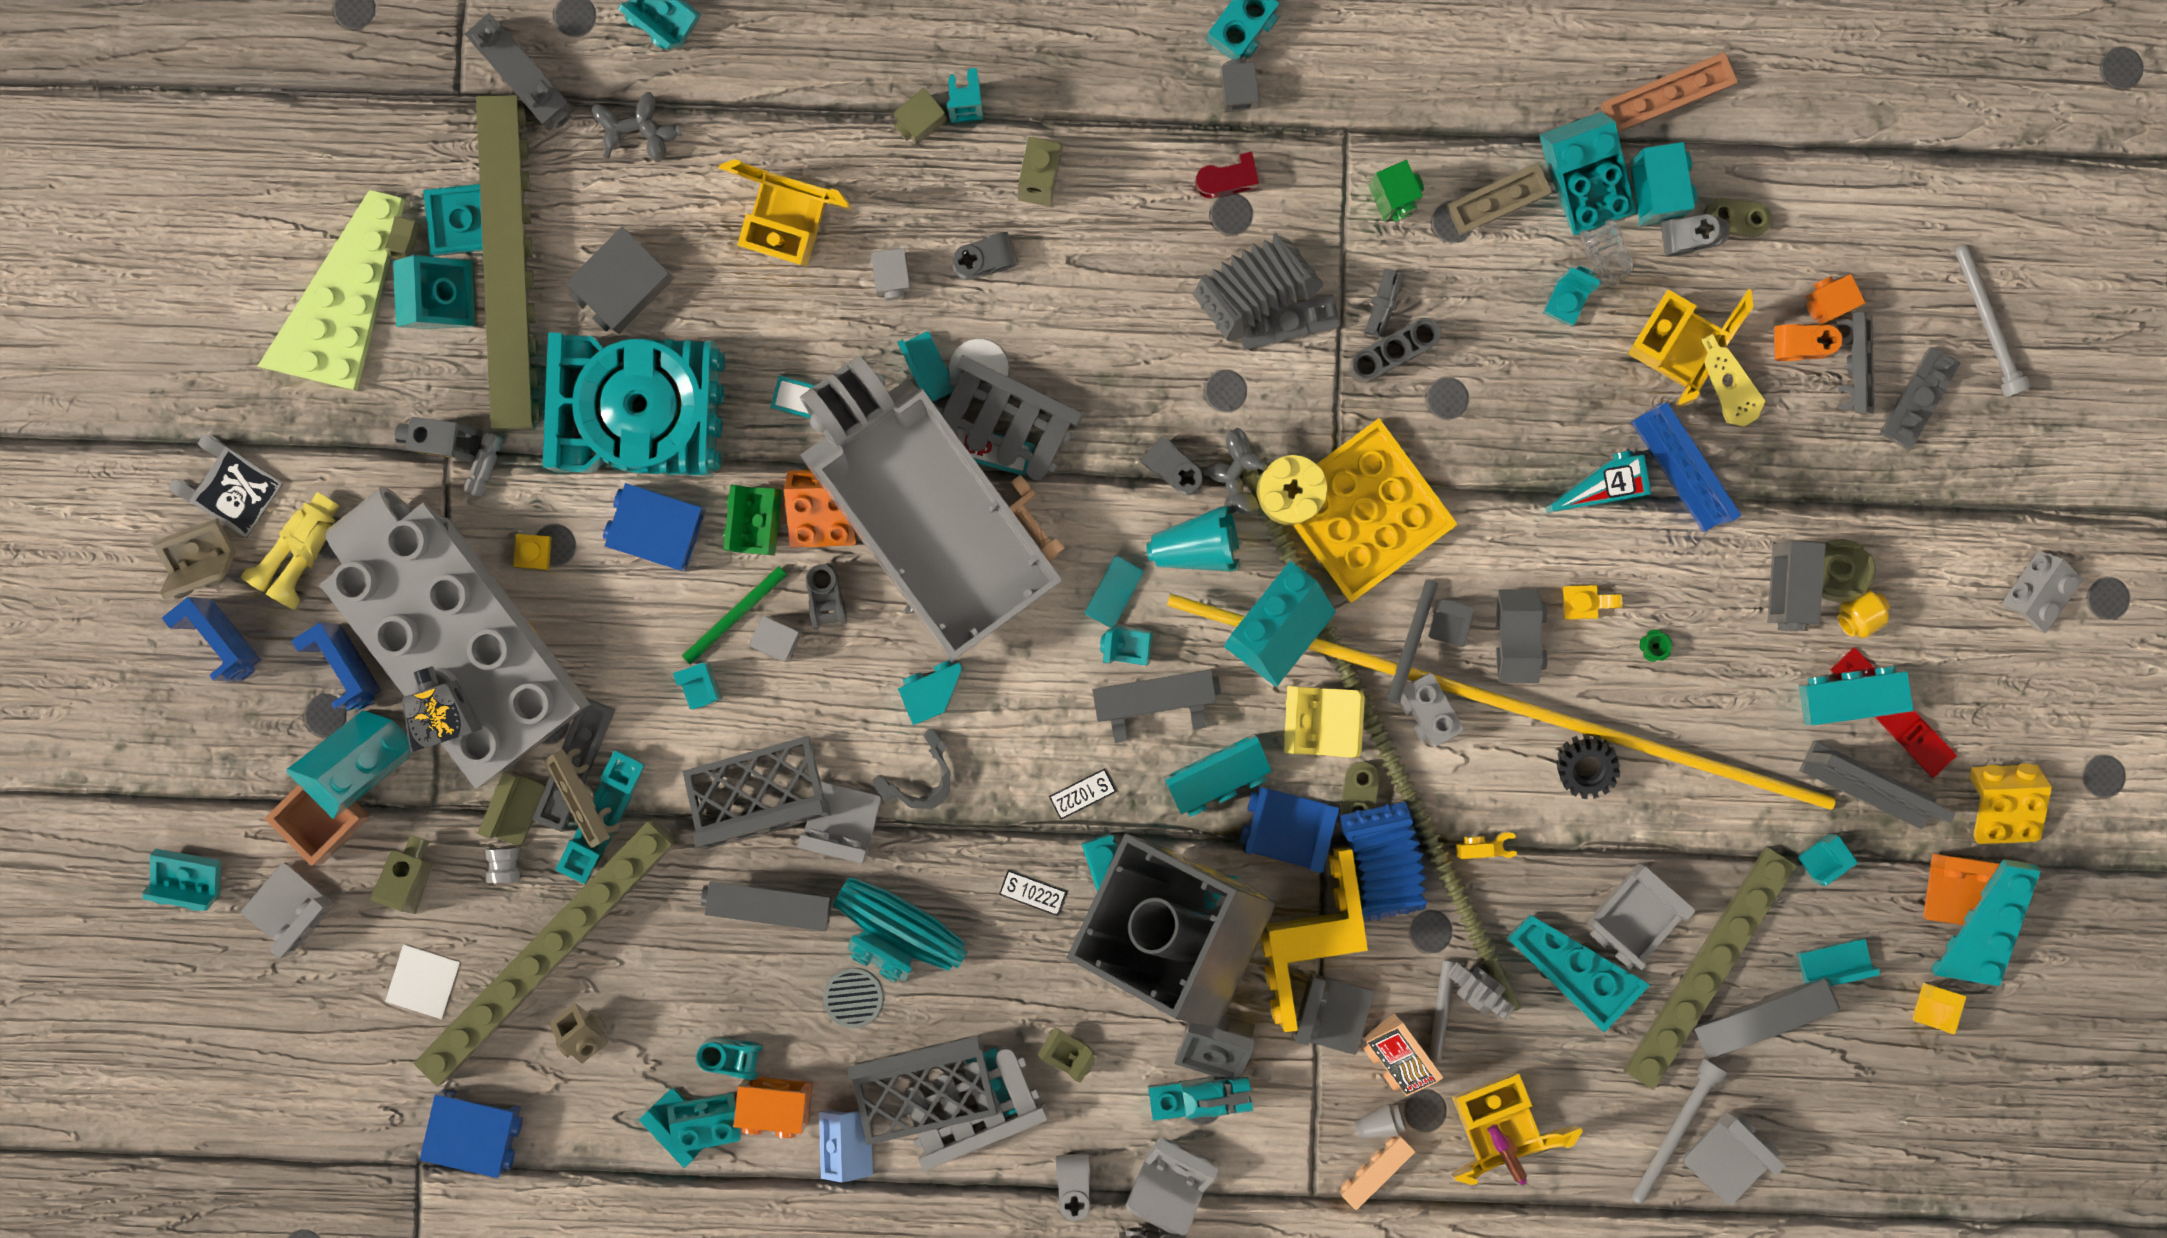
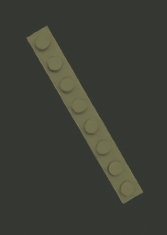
M1765 847L1623 1071L1652 1090L1656 1088L1795 870V864L1770 848Z

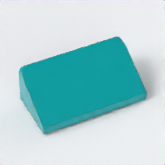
M1115 555L1084 614L1109 628L1115 626L1144 571Z

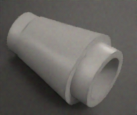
M1389 1103L1361 1119L1355 1120L1360 1140L1400 1136L1399 1132L1407 1130L1399 1104L1391 1106Z

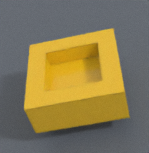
M516 534L513 567L549 570L552 537Z

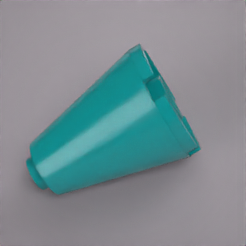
M1220 506L1153 534L1151 542L1146 543L1149 561H1154L1155 565L1160 568L1222 572L1238 571L1240 559H1234L1233 551L1239 549V542L1233 514H1227L1230 507Z

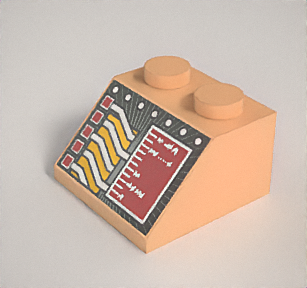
M1395 1013L1363 1036L1368 1044L1363 1048L1375 1065L1380 1061L1388 1072L1383 1077L1394 1092L1401 1089L1408 1096L1443 1079V1076Z

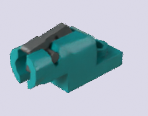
M1214 1077L1148 1086L1153 1121L1186 1117L1187 1120L1253 1111V1102L1248 1094V1091H1251L1248 1077H1232L1214 1080Z

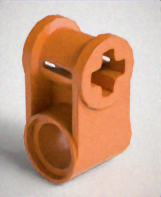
M1786 324L1774 326L1775 361L1823 359L1838 351L1842 344L1841 333L1831 325L1804 326L1801 324ZM1822 336L1823 341H1828L1829 346L1824 348V345L1818 343L1817 339Z

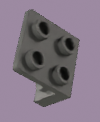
M1310 972L1296 1020L1298 1030L1293 1031L1292 1034L1294 1041L1306 1046L1311 1042L1356 1055L1374 992L1367 988Z

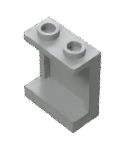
M1637 864L1586 924L1593 929L1590 935L1603 947L1610 944L1618 951L1615 957L1628 969L1635 966L1643 971L1647 966L1644 963L1646 959L1682 919L1688 920L1696 910L1646 866Z

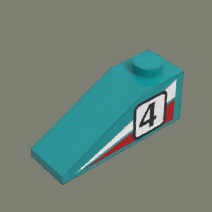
M1633 451L1613 454L1614 460L1598 467L1545 507L1546 514L1650 495L1651 490L1644 455L1634 456Z

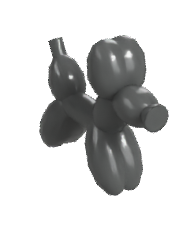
M646 92L641 96L636 108V117L618 121L606 107L599 104L592 106L593 116L599 125L606 130L603 138L605 146L603 157L610 158L612 150L620 142L621 134L640 130L641 134L648 138V155L653 161L660 162L666 152L664 142H670L676 136H682L680 125L676 127L666 125L658 128L651 121L656 104L651 92Z
M1235 428L1234 430H1229L1226 437L1227 449L1234 459L1232 465L1217 462L1207 466L1206 473L1213 480L1226 483V489L1230 494L1224 503V506L1230 507L1227 514H1233L1236 511L1241 514H1250L1251 512H1256L1260 504L1253 494L1243 492V484L1239 477L1244 469H1261L1265 471L1267 465L1261 463L1256 454L1250 453V443L1245 432L1240 428Z

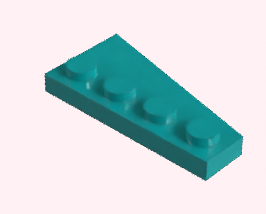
M2003 859L1981 892V900L1974 910H1969L1964 918L1965 924L1957 936L1953 935L1946 945L1947 951L1941 960L1937 959L1931 969L1934 975L1995 986L2001 985L2041 872L2037 865Z
M1530 914L1506 937L1604 1033L1650 986V984Z

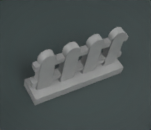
M1003 1048L996 1055L998 1067L988 1071L990 1080L1002 1076L1011 1098L1000 1103L992 1087L997 1115L918 1133V1138H915L913 1142L916 1148L923 1146L925 1151L918 1159L923 1172L1048 1120L1049 1113L1045 1103L1036 1105L1034 1099L1040 1097L1037 1088L1030 1090L1021 1067L1027 1065L1024 1057L1017 1059L1012 1049ZM978 1062L969 1063L965 1069L966 1078L973 1082L979 1073ZM944 1073L939 1075L934 1082V1086L941 1089L950 1074ZM980 1077L979 1081L977 1082V1085L983 1088L982 1079ZM952 1078L944 1092L961 1102L962 1097L960 1093L968 1090L970 1086L964 1082L956 1084L954 1078ZM915 1086L909 1087L904 1095L909 1097ZM919 1087L912 1100L929 1109V1105L933 1103L938 1094L934 1093L925 1097L923 1090ZM973 1089L972 1093L979 1110H987L988 1106L985 1095ZM941 1096L939 1101L947 1119L951 1118L958 1106ZM910 1104L903 1113V1116L910 1115L914 1126H918L925 1116L923 1112ZM1015 1108L1016 1115L1008 1118L1004 1117L1003 1112ZM961 1109L957 1116L968 1113ZM928 1117L925 1124L935 1122V1120ZM984 1120L986 1127L975 1131L973 1125ZM953 1133L955 1140L944 1143L942 1137Z

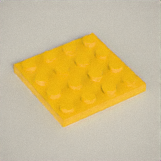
M1378 418L1316 464L1322 469L1327 483L1325 502L1313 517L1292 526L1347 601L1352 603L1458 524L1380 418ZM1292 482L1283 488V490L1288 492V498L1290 499L1300 493L1299 490L1295 489V483Z

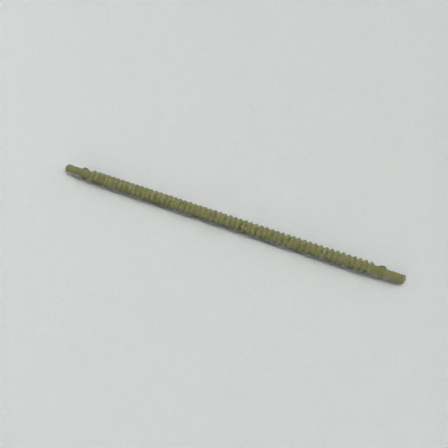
M1244 469L1241 481L1243 485L1247 486L1251 494L1257 498L1256 492L1260 474L1258 470ZM1259 506L1260 513L1258 517L1264 518L1265 521L1262 525L1268 526L1267 534H1272L1273 539L1271 543L1277 544L1275 551L1281 552L1282 556L1279 559L1285 560L1286 564L1284 567L1289 561H1292L1305 571L1307 567H1302L1300 564L1303 559L1296 556L1298 549L1292 548L1294 541L1288 540L1290 533L1283 530L1285 525L1271 520L1264 513L1261 506ZM1331 618L1318 634V637H1323L1325 641L1345 647V644H1340L1339 642L1341 636H1336L1334 632L1337 630V627H1332L1330 624L1333 620ZM1333 657L1331 663H1336L1337 668L1335 671L1340 672L1342 675L1339 680H1344L1346 683L1344 689L1362 691L1365 695L1367 688L1361 686L1362 678L1356 677L1358 670L1352 669L1354 663ZM1365 695L1363 724L1367 725L1365 732L1371 733L1372 736L1369 740L1375 741L1374 749L1380 751L1378 758L1384 759L1382 766L1388 767L1389 771L1386 774L1393 777L1391 784L1397 785L1395 792L1401 793L1402 797L1399 800L1407 804L1410 816L1414 820L1412 826L1418 828L1417 836L1423 837L1421 844H1426L1427 849L1425 852L1427 854L1430 853L1432 856L1429 861L1435 862L1434 870H1439L1440 872L1438 879L1444 880L1445 883H1443L1442 887L1448 888L1449 892L1446 895L1448 897L1452 896L1451 905L1457 906L1455 913L1461 914L1462 917L1459 921L1461 923L1465 922L1464 931L1470 932L1468 939L1474 940L1475 943L1472 947L1479 950L1477 957L1483 958L1481 965L1487 967L1489 976L1505 987L1506 990L1502 996L1516 1007L1512 1013L1521 1009V1006L1507 979L1509 978L1507 971L1503 969L1498 961L1500 955L1494 954L1496 947L1490 946L1489 942L1492 939L1485 936L1487 929L1481 928L1483 921L1477 920L1476 916L1479 913L1472 910L1474 903L1468 902L1470 895L1465 894L1464 890L1466 887L1459 884L1461 877L1455 876L1457 869L1451 867L1453 861L1447 859L1448 851L1442 850L1444 843L1438 841L1440 834H1435L1433 830L1436 826L1429 824L1431 817H1426L1425 815L1427 808L1421 807L1420 804L1423 800L1417 799L1418 791H1413L1412 789L1414 782L1408 781L1407 778L1410 774L1404 773L1403 769L1406 766L1399 763L1401 756L1395 755L1397 748L1391 747L1390 743L1393 740L1386 737L1388 730L1382 729L1384 722L1378 721L1377 717L1380 714L1373 711L1375 704L1369 703L1371 696Z

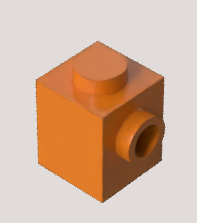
M1852 274L1836 281L1833 280L1832 276L1813 284L1815 291L1806 295L1808 300L1806 303L1807 310L1810 316L1818 321L1819 325L1866 304Z

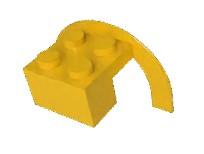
M736 159L718 166L719 169L760 183L752 215L746 213L737 246L808 267L825 205L829 204L848 210L852 208L844 195L832 188L828 190L793 180Z
M1667 289L1628 354L1685 387L1674 405L1675 409L1693 403L1700 394L1699 391L1709 375L1704 363L1708 353L1701 340L1713 334L1720 347H1727L1742 322L1754 307L1751 289H1748L1722 329L1693 313L1697 307L1695 304Z
M1512 1072L1452 1096L1476 1159L1452 1172L1451 1176L1456 1181L1474 1185L1478 1183L1477 1178L1505 1164L1487 1130L1493 1124H1497L1501 1132L1511 1138L1518 1150L1516 1153L1517 1158L1554 1147L1570 1148L1575 1145L1583 1130L1581 1127L1571 1126L1539 1134L1529 1109L1532 1104L1520 1074Z

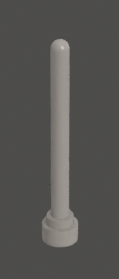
M1965 245L1958 246L1955 251L1957 259L2004 374V377L2001 378L2003 384L2000 386L2005 398L2032 388L2028 377H2023L2022 372L2016 369L1969 248Z
M1705 1058L1697 1069L1700 1072L1697 1076L1699 1079L1697 1085L1632 1194V1200L1637 1204H1642L1647 1198L1710 1088H1715L1717 1083L1721 1084L1728 1073Z

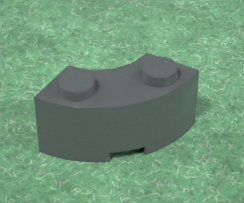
M1498 589L1496 627H1500V648H1496V662L1499 683H1539L1541 670H1546L1547 651L1542 650L1541 626L1547 620L1546 603H1541L1538 590Z

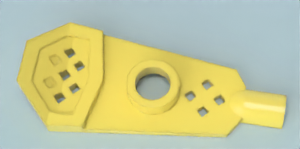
M1713 334L1704 337L1701 341L1708 353L1704 363L1722 407L1726 423L1745 427L1758 419L1765 399L1730 350L1720 347ZM1726 374H1730L1733 377V383L1728 387L1723 384V377Z

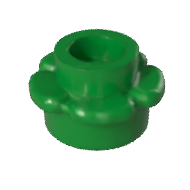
M1653 629L1640 639L1639 648L1643 651V657L1650 662L1664 661L1671 654L1672 640L1668 634H1663L1660 630ZM1654 643L1659 645L1657 649L1653 648Z

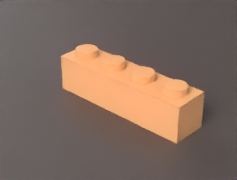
M1401 1135L1389 1137L1385 1142L1386 1146L1381 1151L1379 1149L1376 1150L1370 1157L1371 1161L1366 1165L1362 1164L1356 1170V1175L1351 1180L1347 1179L1341 1185V1190L1339 1191L1341 1196L1355 1210L1373 1195L1415 1153V1150Z

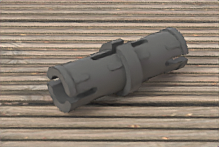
M1384 269V275L1377 296H1374L1371 301L1373 308L1364 333L1373 334L1374 337L1384 339L1391 313L1396 311L1398 306L1395 301L1402 280L1405 277L1404 274L1400 272L1397 274L1394 270Z

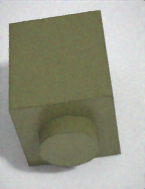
M925 88L894 112L897 121L894 125L895 129L905 141L911 138L916 145L947 121L945 112Z

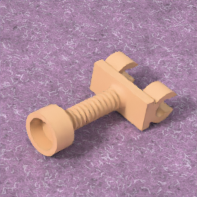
M1020 474L1011 481V484L1022 498L1009 508L1017 516V519L1021 521L1020 523L1025 526L1026 531H1029L1030 536L1035 539L1039 549L1050 562L1061 554L1065 547L1058 538L1054 540L1048 538L1043 533L1042 528H1039L1038 523L1033 520L1032 515L1025 509V505L1036 498L1037 495Z

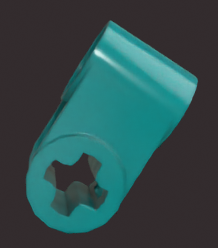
M711 1037L706 1039L696 1053V1062L706 1072L725 1074L741 1079H758L759 1073L756 1071L759 1051L763 1050V1044L748 1040ZM708 1047L717 1048L721 1053V1060L718 1062L708 1061L704 1055V1050ZM747 1054V1061H746V1066H745V1065H744V1061H745V1055Z

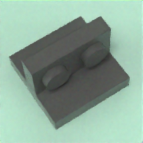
M1225 1015L1218 1028L1186 1022L1183 1039L1177 1051L1174 1064L1222 1079L1240 1078L1254 1049L1255 1039H1252L1255 1024Z

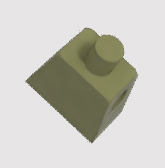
M1028 137L1019 176L1018 201L1051 207L1063 151L1061 143ZM1030 187H1031V188H1037V189H1040L1041 191H1034V190H1031V189H1029V188H1030Z
M410 834L403 853L392 850L369 900L401 912L416 914L432 869V863L422 860L430 841ZM409 865L410 871L405 876V868Z

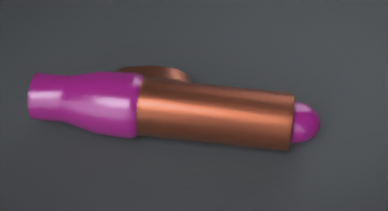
M1497 1124L1491 1125L1487 1130L1515 1182L1521 1185L1526 1184L1527 1174L1516 1156L1518 1150L1509 1136H1505L1501 1132Z

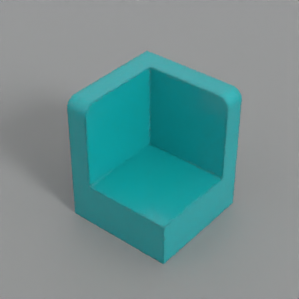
M703 662L673 673L677 686H682L691 710L722 700L709 662Z
M1827 834L1798 855V860L1814 882L1822 886L1829 885L1858 864L1841 838L1833 834Z

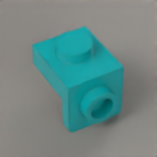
M1117 625L1111 627L1102 635L1100 641V652L1104 653L1103 663L1110 664L1113 661L1144 666L1149 665L1153 631Z

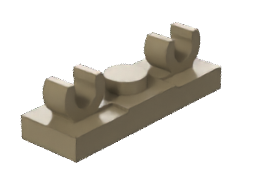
M1536 163L1448 203L1446 207L1459 235H1463L1547 197L1552 191L1539 163Z
M562 749L553 753L544 762L590 849L608 840L610 838L608 834L618 830L620 825L619 823L612 826L604 824L603 817L612 811L611 808H604L597 813L593 803L595 798L592 790L587 784H583L581 778H578V775H581L589 768L588 764L582 767H575L572 764V757L578 755L581 752L580 749H572L567 754Z

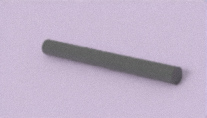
M1425 580L1387 696V700L1392 703H1400L1438 583L1433 580Z

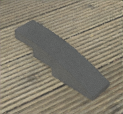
M1827 977L1764 996L1761 1001L1733 1009L1728 1015L1699 1023L1695 1026L1694 1030L1709 1059L1795 1029L1836 1012L1841 1007Z

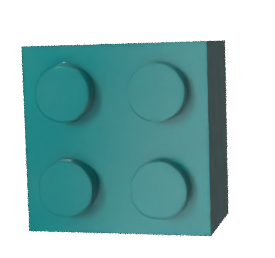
M1684 142L1644 148L1629 162L1640 227L1683 218L1695 209L1694 204H1697L1698 200L1695 184H1691L1689 171L1692 170V158L1690 152L1685 151Z

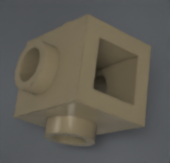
M576 1003L549 1023L556 1039V1045L561 1053L566 1057L573 1056L582 1064L608 1044L603 1032L606 1027L602 1019L594 1012L589 1014Z

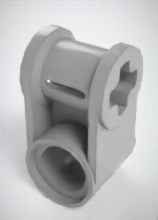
M1089 1154L1056 1155L1057 1186H1059L1061 1214L1069 1221H1080L1086 1217L1090 1207ZM1073 1196L1078 1197V1202L1084 1203L1080 1204L1076 1211H1072L1071 1205H1065V1203H1070Z

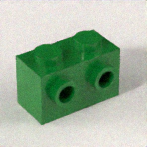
M1407 159L1376 172L1369 184V189L1384 222L1393 218L1394 222L1397 223L1412 216V211L1417 209V204L1423 197L1422 192L1425 190L1420 175L1417 172H1412Z

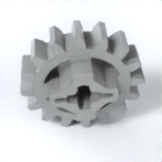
M1456 962L1447 974L1461 986L1457 994L1485 1016L1491 1009L1506 1020L1516 1008L1502 996L1506 990L1505 987L1478 966L1473 972H1470L1467 968Z

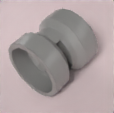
M519 847L485 849L486 860L489 862V870L486 872V883L520 881V870L517 868L516 863L520 858Z

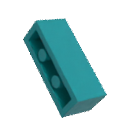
M1896 666L1875 668L1876 675L1863 676L1861 670L1841 673V680L1829 681L1828 675L1808 678L1809 684L1799 686L1805 725L1814 726L1914 711L1908 672L1896 671Z

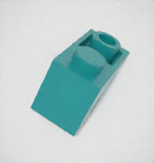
M947 660L933 666L935 673L924 678L921 672L902 679L904 686L898 688V691L913 725L946 712L963 671L961 663L954 665L953 662Z

